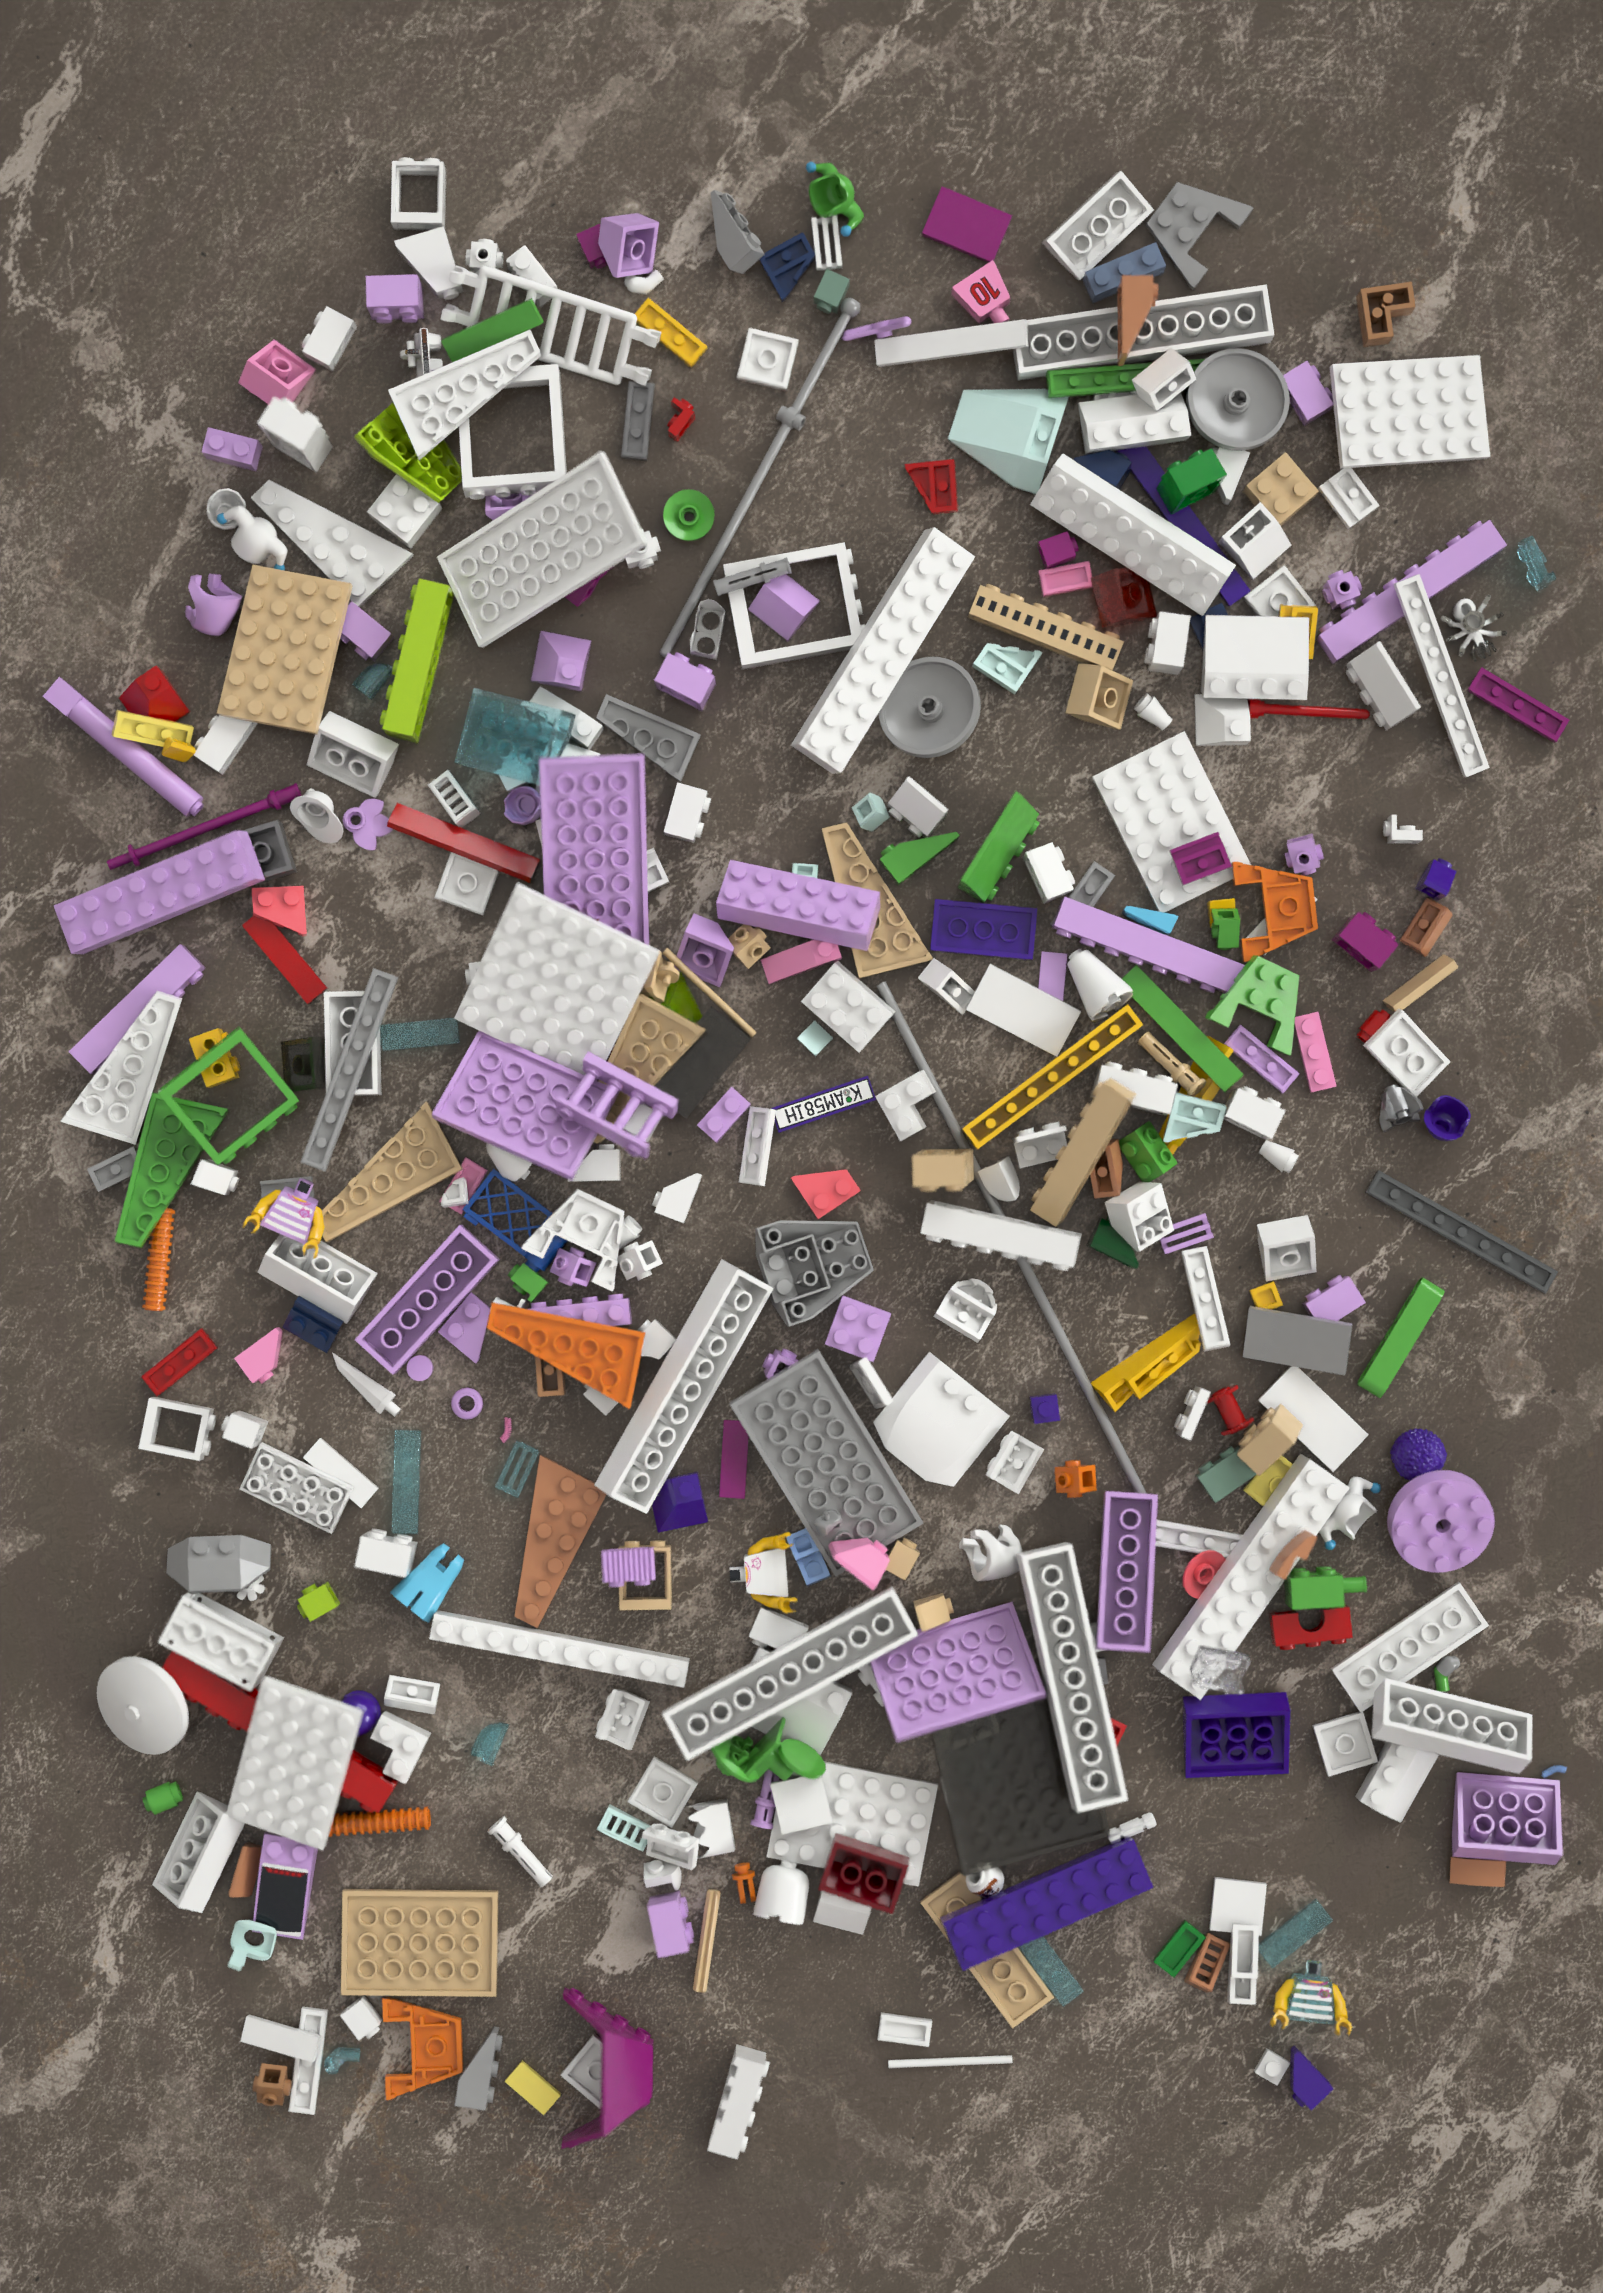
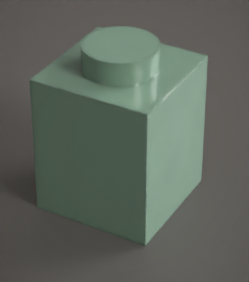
M826 269L814 295L816 307L825 313H831L832 311L837 314L850 286V279Z

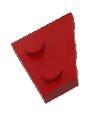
M954 459L905 464V469L932 514L958 512Z

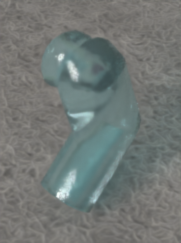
M336 2048L324 2062L326 2072L331 2075L338 2073L339 2068L345 2061L359 2062L361 2049Z

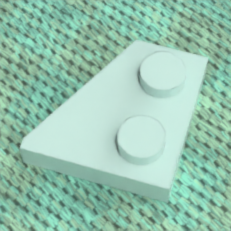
M987 643L972 667L1015 695L1042 655V652L1039 650H1034V652L1019 650L1018 647H1001L997 644Z
M1176 1092L1163 1142H1172V1140L1185 1137L1191 1138L1204 1133L1219 1132L1227 1106Z

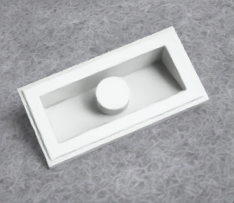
M389 1675L384 1705L435 1714L440 1684Z

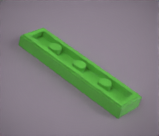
M531 298L442 339L441 342L453 363L541 325L544 321Z

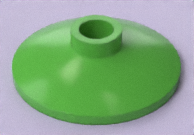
M691 489L681 490L672 495L665 504L663 511L665 526L674 537L680 540H698L710 531L714 523L713 505L708 497L699 491ZM687 513H692L694 515V519L692 521H686L684 519V516Z

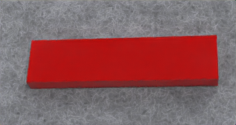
M252 916L242 925L308 1005L328 989L273 922Z

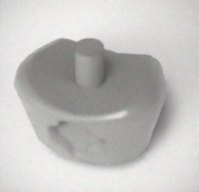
M834 1511L824 1512V1515L815 1519L814 1524L818 1534L824 1536L828 1535L834 1528L841 1527L842 1519Z

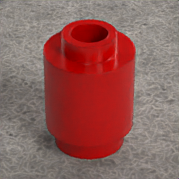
M1383 1009L1380 1012L1374 1010L1359 1027L1360 1031L1357 1037L1365 1044L1391 1015Z

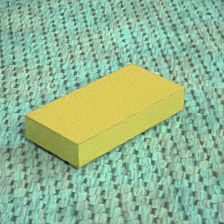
M523 2060L505 2079V2082L543 2115L561 2096L557 2089Z

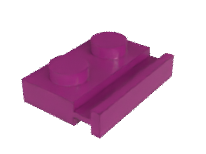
M1219 832L1169 851L1182 886L1232 867Z

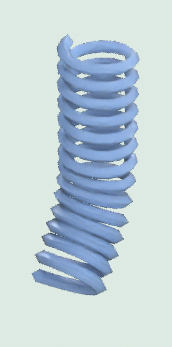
M1555 1765L1551 1766L1545 1771L1543 1770V1775L1541 1776L1545 1778L1556 1772L1565 1773L1567 1767L1563 1765H1558V1767L1556 1765V1768Z

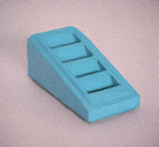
M1126 906L1122 911V915L1167 936L1171 933L1179 917L1174 914Z

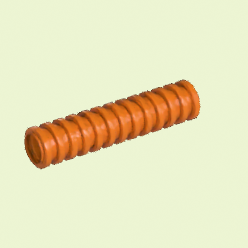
M171 1208L165 1210L150 1234L152 1240H149L151 1248H148L150 1256H147L149 1264L146 1265V1268L149 1269L145 1273L148 1279L144 1283L147 1284V1288H144L146 1296H143L145 1304L142 1305V1308L144 1310L163 1311L166 1309L163 1303L166 1302L164 1294H167L165 1286H168L166 1278H169V1274L166 1273L170 1269L167 1263L171 1260L168 1258V1254H171L169 1246H172L170 1238H173L171 1230H174L171 1224L175 1220L172 1218L175 1210Z
M426 1806L424 1809L416 1807V1810L408 1808L407 1811H404V1808H400L399 1811L392 1809L391 1812L384 1809L383 1812L379 1813L367 1812L364 1814L363 1811H360L359 1814L352 1812L351 1815H348L347 1812H344L343 1815L336 1813L328 1837H332L333 1834L341 1836L343 1833L345 1836H348L349 1833L357 1835V1832H360L361 1835H364L365 1832L373 1834V1831L380 1834L381 1831L388 1833L389 1830L397 1832L399 1829L401 1832H404L405 1829L413 1831V1828H416L417 1831H420L421 1828L429 1830V1827H431L430 1809Z

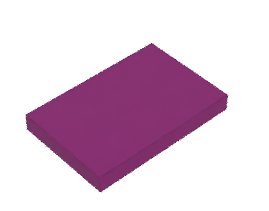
M941 186L922 231V236L989 263L992 260L994 261L1012 215Z

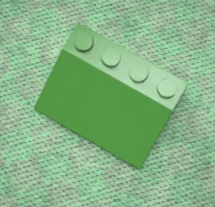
M1015 792L958 885L960 890L981 903H984L986 899L992 901L999 889L996 886L997 881L1000 877L1004 879L1007 877L1013 867L1009 864L1014 855L1020 856L1026 846L1022 842L1027 833L1033 835L1040 823L1036 820L1039 813L1018 792Z

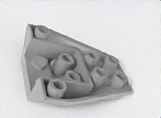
M780 1220L755 1228L756 1257L765 1283L774 1288L770 1294L772 1305L788 1327L813 1319L874 1271L858 1222Z

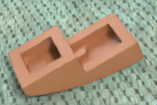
M1307 1530L1299 1533L1281 1550L1269 1571L1278 1577L1286 1579L1296 1557L1306 1560L1317 1537Z
M1451 1857L1450 1883L1505 1887L1506 1861Z

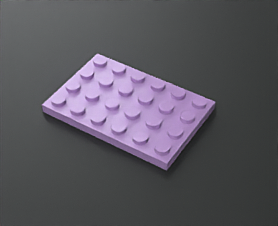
M481 1031L477 1032L432 1113V1118L571 1181L598 1134L572 1119H564L556 1111L557 1097L561 1096L569 1100L585 1075L515 1044L500 1041ZM594 1080L577 1106L591 1113L608 1086ZM616 1092L613 1099L601 1115V1119H606L616 1098L619 1095L618 1092Z
M1013 1602L958 1617L923 1632L921 1629L916 1630L918 1636L869 1662L896 1742L1046 1698V1692Z

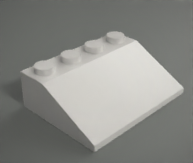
M1205 615L1201 693L1204 698L1307 700L1309 617Z
M758 1646L751 1662L773 1650ZM833 1681L751 1727L767 1734L784 1717L786 1721L780 1741L783 1742L786 1739L799 1740L808 1744L821 1755L852 1695V1689Z

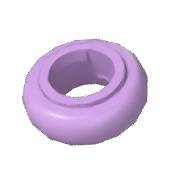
M462 1388L456 1391L451 1401L452 1410L455 1415L462 1419H473L478 1416L483 1407L480 1393L472 1388ZM464 1396L472 1397L475 1402L473 1409L470 1411H465L460 1407V1399Z

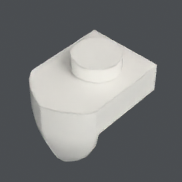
M662 1860L644 1863V1882L646 1888L672 1883L673 1888L676 1891L679 1890L682 1879L680 1866Z

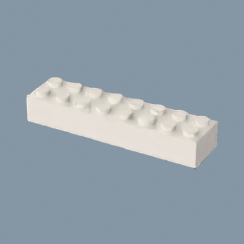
M1062 454L1055 462L1030 504L1201 616L1205 614L1236 566L1065 454Z

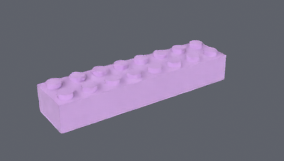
M236 830L56 904L54 908L71 954H85L265 880L248 832Z

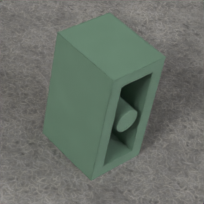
M1230 1446L1219 1454L1220 1459L1214 1463L1211 1461L1206 1462L1198 1468L1200 1473L1195 1475L1215 1503L1257 1475L1237 1456L1240 1449L1238 1446L1236 1448Z

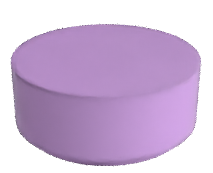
M424 1355L412 1357L407 1364L408 1375L416 1381L428 1379L433 1372L432 1361Z

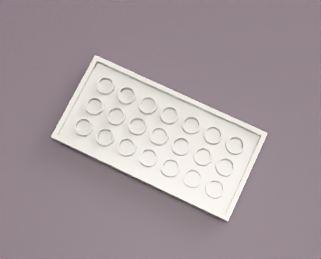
M599 452L437 556V559L478 647L484 648L648 545V542L606 454Z

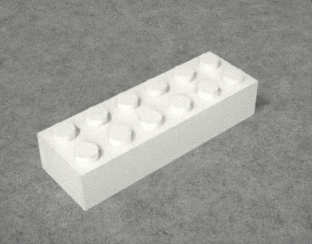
M930 1200L926 1205L921 1234H925L926 1239L930 1241L941 1242L943 1239L952 1240L951 1245L966 1248L970 1244L977 1246V1251L990 1254L993 1250L1001 1251V1256L1006 1258L1028 1257L1027 1262L1042 1265L1046 1261L1053 1263V1268L1068 1271L1069 1267L1073 1268L1076 1264L1082 1233Z
M1385 1678L1374 1691L1372 1738L1520 1774L1532 1761V1714Z

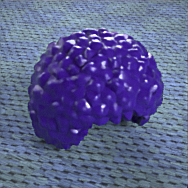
M1415 1428L1402 1433L1395 1440L1390 1450L1391 1460L1397 1472H1399L1401 1477L1409 1481L1422 1474L1442 1470L1447 1457L1441 1439L1436 1434H1433V1432H1428L1427 1429Z

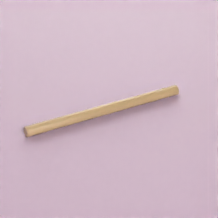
M666 948L662 952L751 1038L757 1033L672 951Z

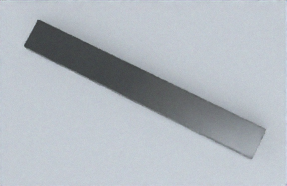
M1377 1170L1365 1191L1366 1194L1543 1294L1547 1293L1558 1273L1555 1269L1380 1170Z

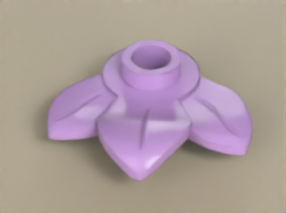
M367 799L359 807L348 809L343 816V824L348 831L353 833L355 843L367 850L376 849V837L385 836L393 831L392 828L387 827L389 819L380 814L384 802L378 799ZM354 816H359L361 818V821L358 825L352 824V818Z

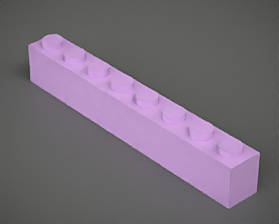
M1490 520L1484 524L1478 521L1467 529L1469 531L1468 535L1463 538L1458 535L1446 543L1448 548L1440 553L1437 549L1425 558L1427 561L1420 567L1415 564L1404 572L1406 577L1400 581L1420 574L1428 599H1430L1503 550L1507 544ZM1396 578L1383 586L1385 591L1379 595L1373 592L1362 600L1364 605L1357 610L1351 607L1340 615L1342 620L1336 624L1330 621L1319 629L1321 634L1316 640L1333 664L1405 616L1393 585L1399 582Z
M1067 897L1062 898L1052 924V928L1057 929L1056 934L1070 939L1071 935L1081 938V944L1092 948L1095 947V944L1102 946L1107 954L1116 957L1119 956V953L1128 956V961L1133 964L1142 966L1144 962L1152 965V970L1163 975H1166L1167 972L1177 975L1176 980L1187 984L1194 981L1201 984L1200 989L1210 993H1214L1217 990L1226 994L1235 983L1233 980L1245 966Z

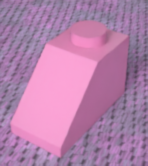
M280 1327L269 1332L234 1358L252 1383L260 1381L262 1384L274 1375L272 1370L278 1364L283 1332Z

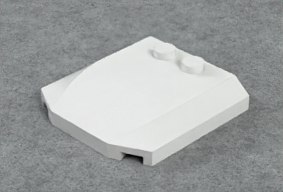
M928 1352L892 1397L894 1402L885 1406L873 1423L885 1449L925 1481L954 1487L1010 1416L932 1353Z

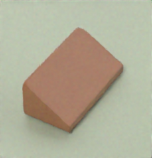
M1426 898L1401 937L1400 942L1426 957L1451 919L1452 912L1447 907Z
M247 1842L242 1847L229 1890V1897H250L252 1895L259 1872L262 1846Z

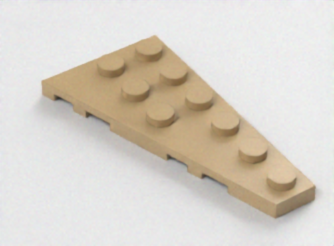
M639 994L608 1062L655 1086L706 1029L647 996ZM621 1091L618 1092L619 1095L605 1121L612 1125L630 1100V1096ZM597 1134L593 1142L596 1144L602 1143L605 1137Z

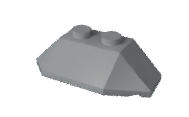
M243 1535L188 1537L168 1548L166 1573L189 1593L243 1591L261 1575L270 1571L271 1544Z

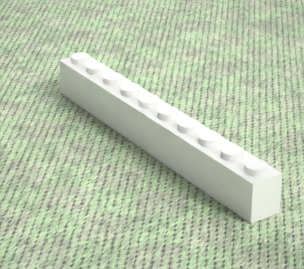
M439 1610L434 1613L429 1638L441 1642L683 1688L690 1658Z

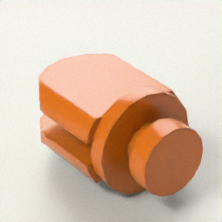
M748 1862L734 1865L737 1873L732 1874V1879L736 1880L740 1904L746 1903L743 1880L745 1879L747 1881L750 1901H756L752 1878L755 1876V1871L749 1870L750 1864Z

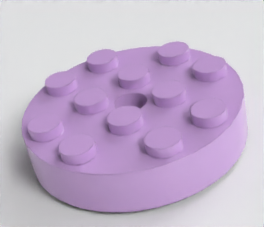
M1448 1470L1428 1472L1406 1483L1394 1497L1387 1516L1389 1535L1401 1557L1407 1563L1420 1570L1437 1573L1459 1569L1475 1560L1487 1547L1493 1534L1495 1522L1492 1506L1482 1488L1470 1477Z

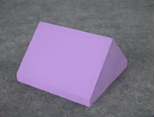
M785 574L770 579L769 583L764 584L748 610L786 641H789L820 601Z

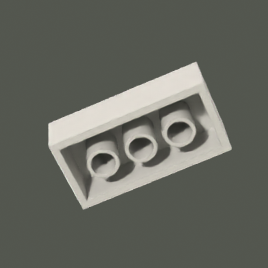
M274 397L260 418L258 425L275 448L317 473L333 448L328 440L330 437L325 434L326 431L318 422L319 419L307 411L304 414L300 413L296 409L297 406L284 397L282 400Z

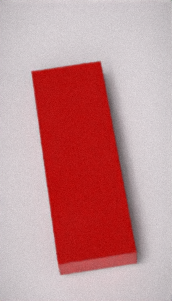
M201 1328L142 1375L141 1378L158 1397L217 1350L218 1347L204 1329Z

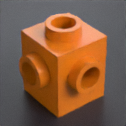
M1080 1460L1065 1461V1466L1055 1467L1056 1493H1067L1068 1498L1083 1497L1082 1493L1097 1491L1095 1465H1081Z

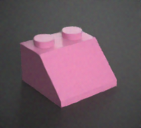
M273 340L247 360L238 383L268 405L274 397L282 400L284 397L293 402L316 369L279 342Z

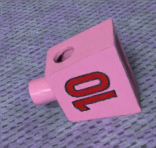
M993 260L952 287V296L978 323L983 322L989 317L993 323L1008 322L1010 320L1003 310L1010 302V295Z

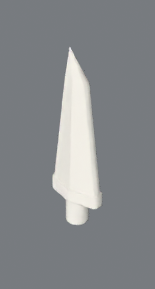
M332 1352L337 1369L376 1409L375 1411L381 1414L386 1409L394 1417L400 1412L401 1409L392 1402L396 1396L392 1391L387 1390Z

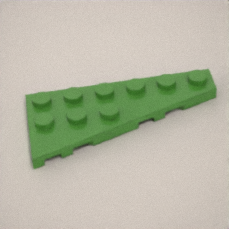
M152 1092L115 1237L116 1243L137 1248L143 1247L204 1151V1148L157 1093ZM173 1097L208 1141L211 1140L229 1111L226 1108Z

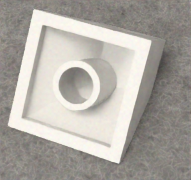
M1195 694L1196 746L1247 745L1251 741L1248 700L1244 698H1204L1202 694Z

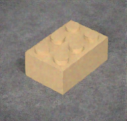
M924 1149L912 1155L913 1187H920V1191H936L940 1186H946V1191H960L974 1180L973 1149Z

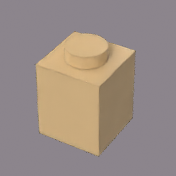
M903 1538L902 1541L897 1539L888 1553L890 1561L885 1570L906 1580L920 1554V1551L916 1549L917 1544L907 1538Z

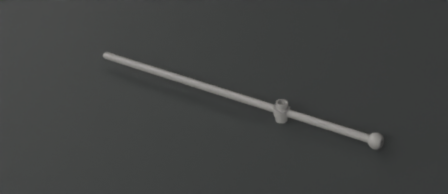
M852 298L843 300L840 307L842 314L792 407L781 406L776 419L781 421L782 425L660 650V654L663 657L671 653L790 430L795 428L800 431L806 417L801 415L800 411L850 318L856 317L859 314L861 307L858 301Z

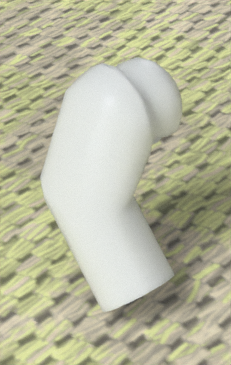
M654 270L647 278L635 275L627 276L624 284L630 292L645 295L660 284L664 278L657 270Z

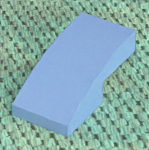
M806 1528L786 1537L788 1543L793 1544L790 1548L807 1586L831 1577L821 1552Z

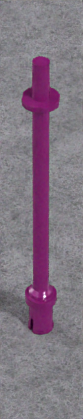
M294 783V785L278 791L271 790L265 799L138 849H135L130 844L128 845L129 852L107 860L108 867L112 870L130 862H133L138 867L140 866V858L265 809H282L283 805L290 803L296 797L302 796L297 783Z

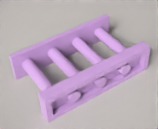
M587 1052L583 1058L585 1076L569 1100L561 1096L557 1097L556 1111L564 1119H572L624 1147L632 1156H640L647 1159L649 1156V1144L645 1141L662 1116L673 1119L678 1110V1099L600 1057ZM599 1079L606 1083L608 1087L590 1113L577 1105L593 1081ZM621 1091L630 1096V1100L612 1125L600 1117L616 1092ZM645 1104L651 1107L653 1111L637 1136L635 1137L623 1131L638 1105Z

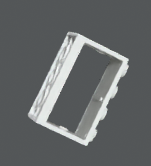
M187 1593L182 1596L158 1643L252 1691L261 1683L284 1637L201 1593Z

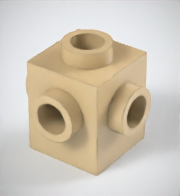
M742 924L728 938L734 947L732 954L748 969L771 948L764 940L767 937L766 934L759 927L752 928L749 925Z

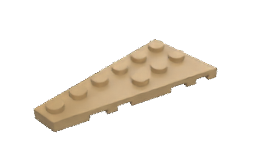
M847 822L822 828L834 881L880 892V911L868 951L851 948L859 979L931 961L933 957L928 952Z
M427 1101L404 1124V1127L376 1153L337 1197L335 1196L322 1210L325 1226L322 1236L326 1242L337 1238L463 1170L438 1120L432 1118L433 1110Z

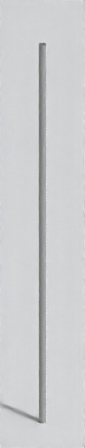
M886 981L877 985L884 1002L895 1011L892 1018L919 1071L924 1070L936 1092L932 1096L959 1149H971ZM973 1154L974 1178L992 1214L1005 1216L997 1199L985 1188L978 1174L981 1167ZM1018 1256L1016 1261L1134 1492L1147 1494L1030 1263L1027 1262L1026 1257Z

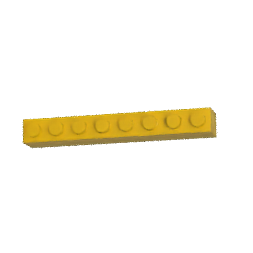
M1127 1004L961 1130L976 1150L1143 1026L1142 1022Z

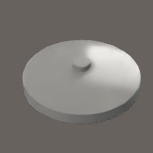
M1232 348L1210 355L1196 368L1194 372L1196 380L1187 388L1186 405L1191 422L1206 440L1227 450L1244 451L1262 446L1277 434L1287 417L1290 396L1284 376L1272 361L1255 351Z
M941 657L919 658L908 664L878 713L880 724L891 743L902 752L921 758L942 756L961 746L974 731L981 710L980 694L971 675L958 663Z

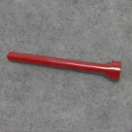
M1248 699L1250 718L1258 719L1259 716H1264V714L1368 719L1370 717V711L1367 709L1265 704L1260 699Z

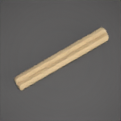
M708 1889L706 1894L693 1991L700 1993L707 1991L721 1894L720 1891Z

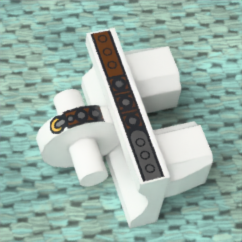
M420 328L419 333L414 335L415 345L414 341H407V349L400 351V358L408 360V367H416L417 377L443 367L442 359H430L429 351H439L441 349V336L428 333V328Z

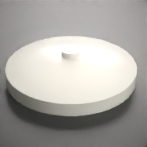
M128 1656L116 1660L102 1672L97 1685L98 1705L106 1724L124 1744L138 1752L156 1755L169 1751L183 1739L188 1727L187 1705L180 1688L165 1670L147 1659Z

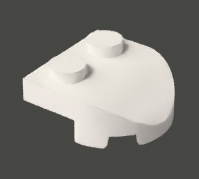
M971 1278L961 1282L958 1281L945 1295L933 1317L978 1343L997 1311L993 1290L986 1283L978 1279Z

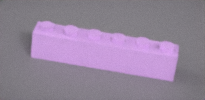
M179 944L94 1026L69 1053L90 1074L95 1075L156 991L181 998L185 994L183 990L190 983L194 985L203 977L202 971L205 967L185 946Z

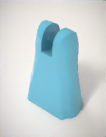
M444 1543L430 1552L406 1578L404 1577L390 1591L397 1600L407 1607L410 1606V1610L428 1623L432 1620L434 1613L437 1612L464 1563V1559L458 1554L449 1563L448 1568L443 1566L440 1561L444 1559L450 1549Z

